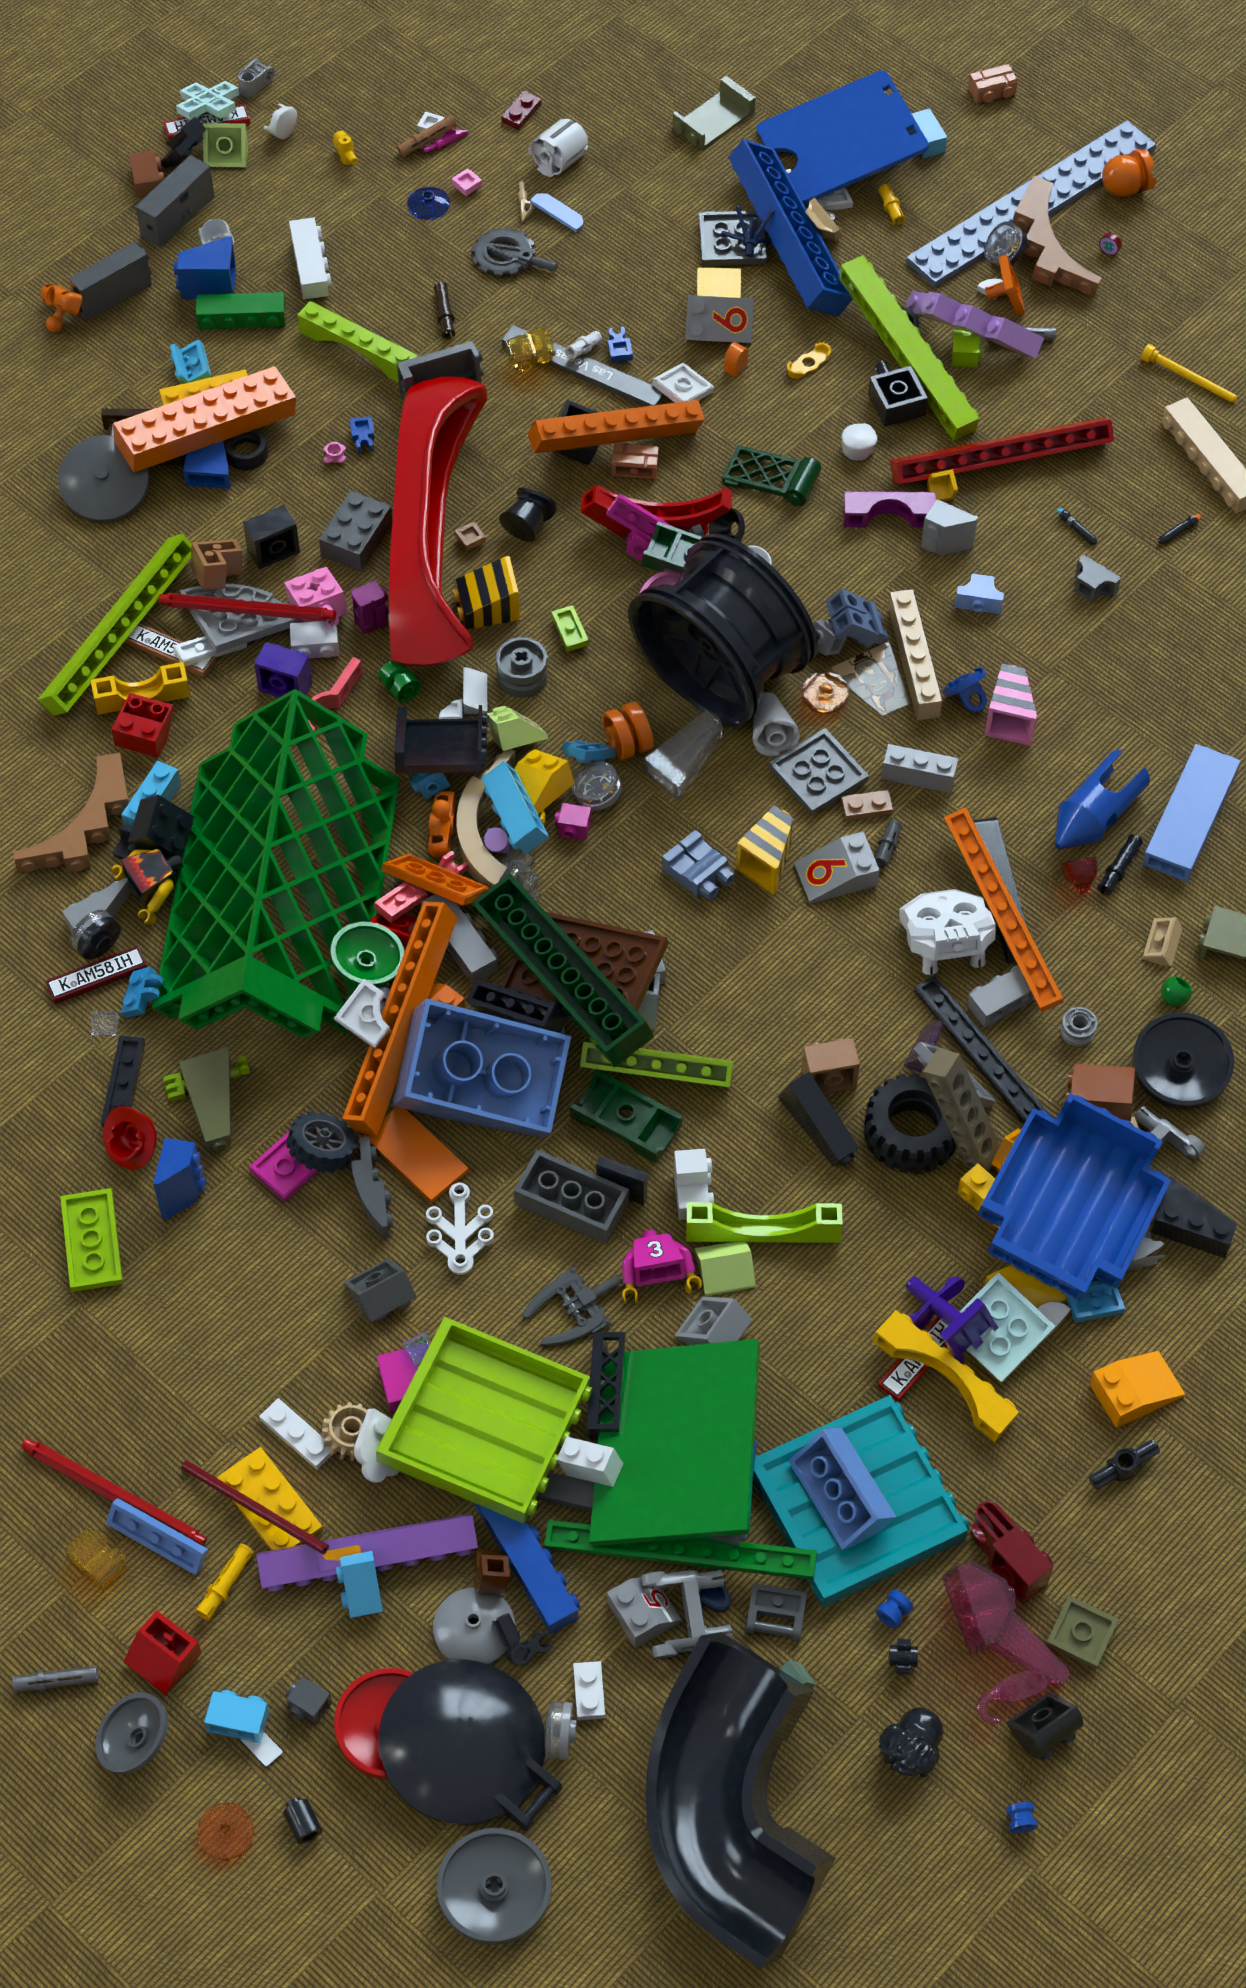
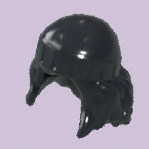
M915 1707L903 1714L898 1724H890L886 1727L882 1735L879 1736V1748L881 1749L885 1764H890L891 1770H897L903 1776L920 1774L921 1777H926L929 1772H932L939 1760L937 1747L944 1733L943 1723L939 1716L928 1708Z

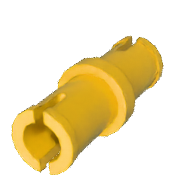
M890 184L882 185L878 192L884 202L883 207L889 213L892 223L900 225L906 220L900 208V201L895 197Z

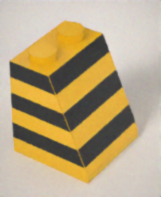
M509 556L498 559L456 579V589H453L454 602L460 605V607H457L459 621H464L466 630L520 620L519 592Z
M775 805L737 843L736 869L773 895L777 892L791 847L793 818L785 810H780Z

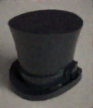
M519 487L516 491L517 501L501 513L499 521L502 527L512 536L531 542L535 540L541 523L550 520L554 516L557 506L550 497L531 489Z

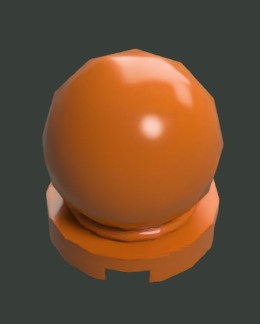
M1139 148L1132 150L1130 155H1116L1111 158L1102 171L1103 186L1106 190L1117 197H1129L1138 190L1143 192L1153 189L1156 185L1157 177L1153 178L1151 168L1155 167V164L1147 150L1142 151Z

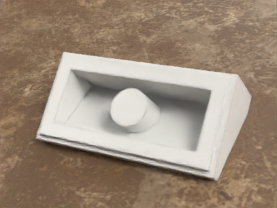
M463 667L464 714H478L479 705H482V713L487 714V674Z

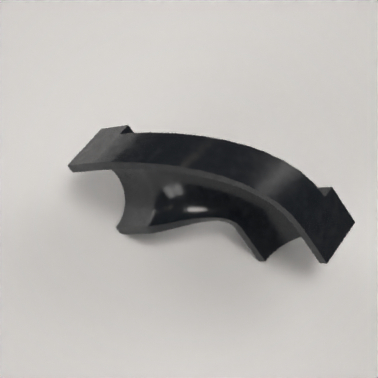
M723 1632L700 1636L664 1704L654 1733L647 1767L646 1818L650 1843L657 1865L667 1887L679 1905L708 1933L759 1968H762L782 1957L836 1858L790 1827L782 1828L778 1825L770 1813L767 1800L768 1780L776 1754L782 1742L788 1740L814 1691Z

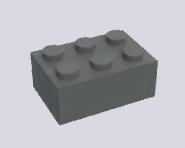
M350 491L319 538L321 556L362 572L392 525L391 505Z

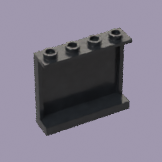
M479 705L478 718L407 720V707H397L394 750L395 774L482 772V763H487V714L482 713V705Z

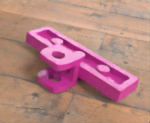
M618 494L606 511L607 516L632 530L627 537L626 552L638 560H642L644 551H647L657 522L672 526L621 494Z

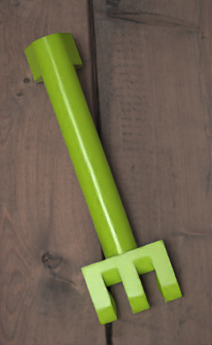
M245 1056L239 1057L237 1059L238 1067L231 1068V1079L250 1074L247 1058ZM180 1073L165 1076L163 1080L164 1084H166V1092L169 1093L167 1095L168 1100L174 1102L186 1099L184 1090H187L184 1080L181 1079Z

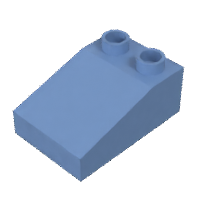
M426 998L413 1009L392 1106L438 1118L544 1138L551 1134L571 1036Z

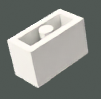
M323 621L290 623L291 649L293 651H301L309 655V658L339 656L337 626H334L331 621L330 623L333 628L327 627Z
M566 1437L557 1457V1462L567 1476L611 1487L614 1486L623 1466V1462L614 1448Z

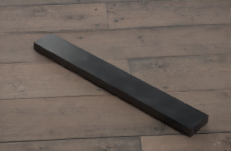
M935 975L914 987L916 995L1023 1124L1027 1120L1032 1108L1043 1110L1049 1114Z

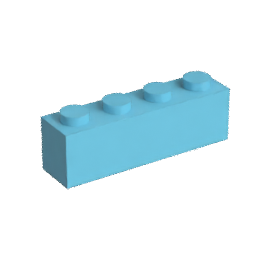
M503 761L482 777L486 786L484 791L493 801L492 808L501 817L500 824L509 834L508 841L514 849L517 850L519 848L525 854H528L549 838L516 770Z

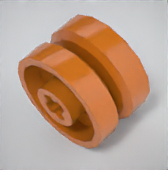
M636 701L624 704L621 707V712L615 708L603 712L602 723L610 747L616 748L615 756L620 761L632 758L635 750L642 754L654 748L650 724L641 706Z

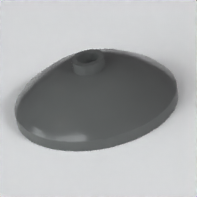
M144 1692L130 1694L115 1703L101 1721L96 1735L95 1750L101 1765L116 1774H129L148 1764L159 1752L166 1737L168 1715L164 1704L157 1697Z

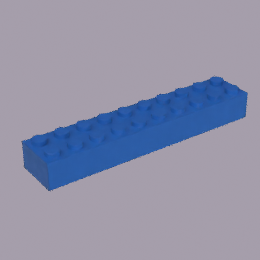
M742 139L728 158L761 221H764L770 210H774L764 229L768 232L772 244L776 247L779 258L784 262L788 275L793 279L796 290L804 300V305L810 310L839 316L853 298L839 280L840 271L815 224L805 213L807 209L777 153L772 147Z

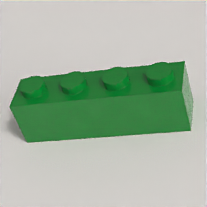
M284 292L197 295L196 317L198 329L286 327Z

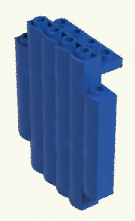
M1072 1093L1067 1097L1056 1119L1043 1110L1032 1108L977 1212V1215L987 1222L1000 1226L987 1252L1001 1261L1010 1263L1021 1272L1032 1275L1042 1283L1057 1288L1068 1297L1081 1301L1093 1277L1106 1285L1117 1288L1171 1182L1163 1173L1149 1169L1163 1141L1154 1134L1144 1132L1135 1127L1130 1121L1121 1120L1112 1115L1107 1109L1097 1107L1089 1103L1084 1097Z

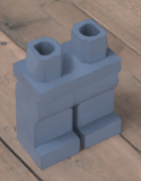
M844 589L839 590L826 601L836 637L844 639L846 636L852 637L867 648L874 643L881 645L889 638L887 631L882 628L883 617L881 612L877 611L875 602H867L864 598Z
M694 830L684 838L680 845L677 844L662 856V870L684 888L691 891L692 895L696 898L702 895L706 899L712 900L718 894V887L715 885L718 881L725 887L734 882L735 874L728 867V859L717 850L712 849L702 839V835L697 830Z

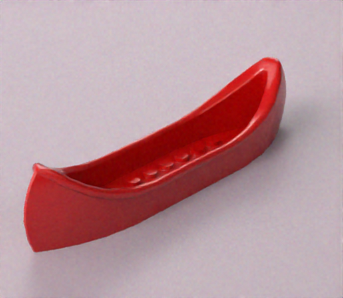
M440 377L422 381L409 387L404 400L398 437L389 568L391 661L403 665L424 667L452 661L474 649L470 633L445 601L441 586L445 508L449 480L464 441L488 397L486 386L471 379Z

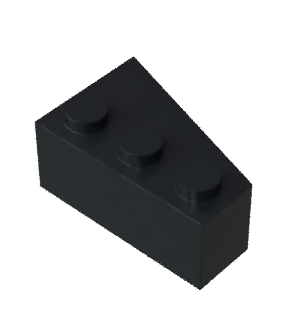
M1170 1176L1171 1182L1163 1196L1151 1233L1226 1258L1237 1223Z

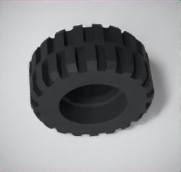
M912 1073L910 1077L901 1074L897 1075L896 1080L889 1078L884 1081L883 1086L880 1085L874 1090L873 1096H870L867 1103L864 1137L867 1139L869 1150L875 1151L874 1157L879 1162L884 1160L888 1168L893 1169L897 1167L900 1169L899 1172L902 1173L912 1170L914 1174H920L923 1169H927L928 1172L935 1170L937 1163L942 1166L948 1161V1157L953 1156L957 1145L926 1078L919 1077V1074ZM914 1110L930 1117L937 1128L925 1136L911 1137L897 1131L892 1126L890 1119L899 1112Z

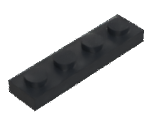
M119 1036L101 1119L102 1128H104L105 1121L114 1108L120 1106L132 1108L145 1047L144 1038Z

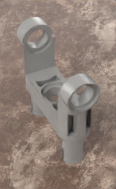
M1145 1106L1141 1107V1110H1138L1134 1117L1138 1122L1163 1141L1162 1145L1167 1141L1186 1157L1189 1155L1192 1158H1198L1205 1151V1146L1199 1138L1194 1135L1187 1136L1168 1120L1159 1119L1146 1109Z
M721 1569L704 1573L688 1570L666 1574L665 1572H653L641 1575L643 1587L659 1589L681 1586L688 1638L665 1641V1644L653 1646L654 1659L678 1655V1653L693 1651L701 1635L719 1632L730 1633L732 1631L730 1624L706 1628L703 1621L699 1596L700 1590L724 1587V1578L718 1579L723 1576ZM726 1634L733 1639V1634Z

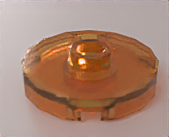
M815 673L806 679L803 685L802 699L805 705L812 711L820 714H832L845 707L849 697L848 685L841 676L835 673Z
M228 1802L216 1804L208 1809L201 1817L197 1828L198 1841L203 1851L211 1858L220 1861H229L245 1854L252 1845L255 1834L253 1821L248 1812L241 1806ZM227 1826L230 1828L229 1833H220L223 1827Z

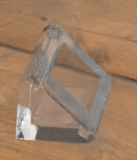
M92 1010V1035L117 1036L120 1020L118 1013Z

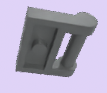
M753 1583L745 1633L754 1634V1632L791 1637L792 1641L800 1642L807 1592ZM756 1615L795 1620L794 1627L756 1621Z

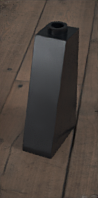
M810 1072L789 1083L778 1098L830 1164L835 1166L841 1163L843 1166L855 1158L853 1154L859 1147Z

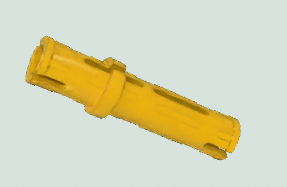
M242 1543L239 1544L217 1580L207 1588V1594L195 1610L198 1616L209 1621L221 1602L227 1599V1593L255 1554L250 1547Z

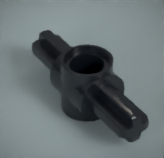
M1149 1440L1136 1449L1131 1447L1119 1449L1114 1457L1106 1461L1107 1466L1089 1476L1090 1484L1095 1489H1100L1113 1480L1120 1482L1131 1479L1135 1472L1142 1469V1463L1159 1454L1158 1444L1153 1440ZM1125 1461L1131 1467L1124 1468L1118 1462Z

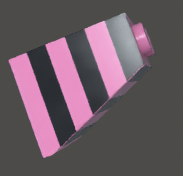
M1002 663L989 707L985 735L1031 746L1037 714L1026 670L1015 665Z

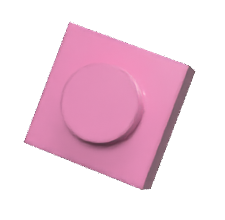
M467 168L452 178V185L467 196L482 186V180Z

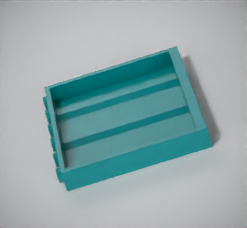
M891 1395L755 1458L753 1482L788 1546L791 1548L817 1550L814 1580L807 1581L822 1608L965 1541L969 1525L963 1514L959 1515L953 1495L951 1492L945 1491L939 1471L937 1469L933 1470L929 1463L930 1457L924 1446H919L916 1440L917 1434L911 1424L907 1425L903 1418L904 1411L899 1402H894ZM822 1429H843L896 1515V1518L879 1533L847 1550L841 1549L788 1462Z

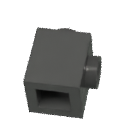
M303 1676L298 1683L294 1682L290 1686L286 1694L288 1707L290 1708L289 1712L297 1719L303 1720L306 1718L315 1725H317L332 1703L329 1692Z

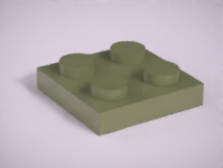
M1069 1595L1050 1633L1046 1646L1096 1670L1119 1619Z

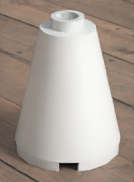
M766 692L763 693L759 709L754 715L752 740L759 753L766 756H779L780 752L788 751L798 744L800 738L799 729L777 696Z

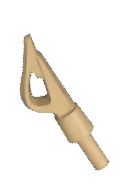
M521 181L519 182L520 191L518 192L522 218L521 223H523L532 213L534 207L527 201L525 185Z

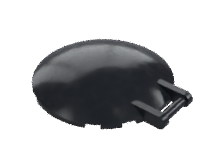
M453 1659L433 1663L405 1679L392 1694L385 1707L380 1723L378 1748L380 1759H382L387 1773V1779L397 1794L410 1807L430 1819L438 1822L456 1823L459 1826L482 1824V1822L506 1815L521 1829L528 1831L533 1825L532 1820L553 1795H558L563 1789L561 1783L542 1768L545 1759L546 1738L542 1718L536 1704L523 1686L513 1677L492 1665L467 1659ZM540 1783L545 1788L527 1810L522 1812L518 1808L535 1786Z

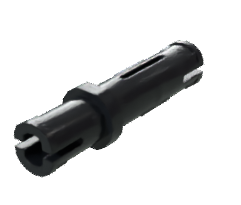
M1134 834L1128 836L1127 841L1112 865L1106 868V874L1097 886L1101 894L1106 892V895H1111L1116 884L1124 878V871L1139 847L1143 844L1141 837L1136 835L1134 838Z

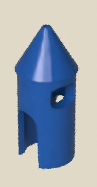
M1122 750L1112 751L1074 793L1059 805L1055 847L1057 849H1065L1100 842L1105 830L1114 824L1148 787L1150 777L1147 769L1144 767L1121 791L1112 792L1107 790L1102 785L1113 774L1114 768L1112 764L1122 753Z

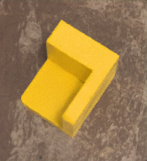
M953 469L930 475L927 487L929 492H935V502L937 499L942 502L954 500L958 487Z

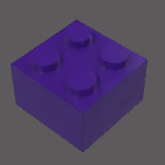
M265 642L254 662L258 691L279 698L294 689L306 695L312 685L309 655L301 651L284 648L279 644Z

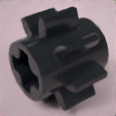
M897 1638L896 1645L889 1646V1666H896V1673L909 1674L910 1667H917L918 1646H911V1639Z

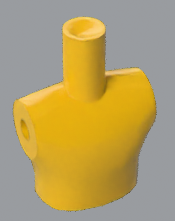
M344 131L336 132L333 136V143L339 152L342 163L345 165H356L358 159L354 155L352 139Z

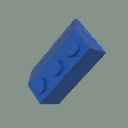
M168 1138L164 1140L153 1181L162 1219H169L197 1202L200 1191L204 1192L206 1177L203 1176L204 1166L200 1164L201 1153H198L195 1142Z

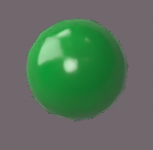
M1173 976L1164 981L1161 987V996L1167 1005L1181 1007L1189 1002L1192 996V989L1187 981Z

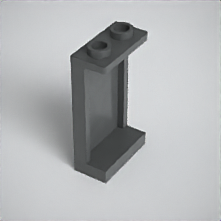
M470 341L397 363L399 393L403 402L410 386L426 380L440 377H461L473 379L481 383L483 369L480 362L483 361L480 349H476L473 342Z

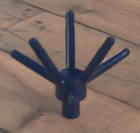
M736 205L735 208L744 237L722 231L721 234L742 241L743 245L746 246L745 256L752 257L754 247H757L758 243H771V238L758 239L773 215L774 210L769 211L757 232H755L757 218H750L749 231H747L740 206Z

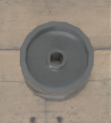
M527 637L509 639L500 646L496 655V673L499 687L505 693L521 698L534 696L542 691L547 684L548 678L545 648L538 641Z

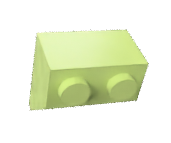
M501 706L494 708L493 712L487 713L493 741L502 751L548 739L547 733L537 723L511 708Z

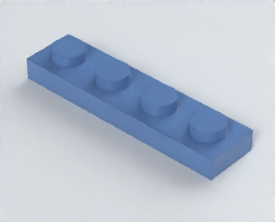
M119 1498L112 1502L106 1521L108 1526L195 1575L202 1570L208 1551L207 1548Z

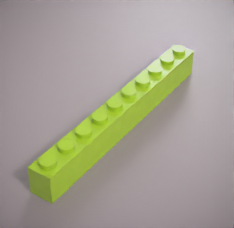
M864 255L842 264L838 277L901 368L908 366L913 368L928 397V406L952 440L955 441L976 431L979 421L977 411L974 408L972 409L967 402L965 394L957 388L953 377L947 374L941 360L937 359L933 354L931 346L925 343L919 329L910 322L908 314L898 305L896 297L888 291L884 280L878 277L872 263L868 262Z
M183 534L166 540L37 699L53 716L67 713L90 685V680H93L155 604L159 595L164 593L191 559L192 543Z

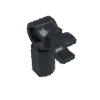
M509 1613L492 1621L504 1647H508L507 1659L513 1665H524L536 1656V1652L544 1653L552 1648L551 1644L544 1647L539 1645V1639L546 1635L545 1631L535 1633L530 1642L525 1640L520 1643L521 1636Z

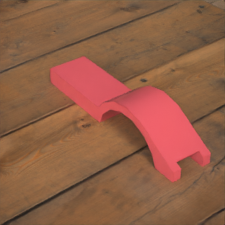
M352 657L331 690L315 695L312 700L320 703L327 709H339L363 674L361 660ZM308 720L313 731H315V727L311 724V721Z
M450 851L441 858L438 866L462 876L468 869L469 864L464 862L458 866L452 861L455 853ZM405 881L374 903V909L392 923L423 900L435 894Z

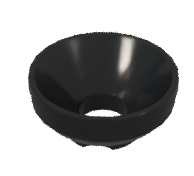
M731 508L726 514L721 515L709 524V534L725 535L741 542L745 533L744 518L734 508ZM736 522L738 531L733 535L731 527Z

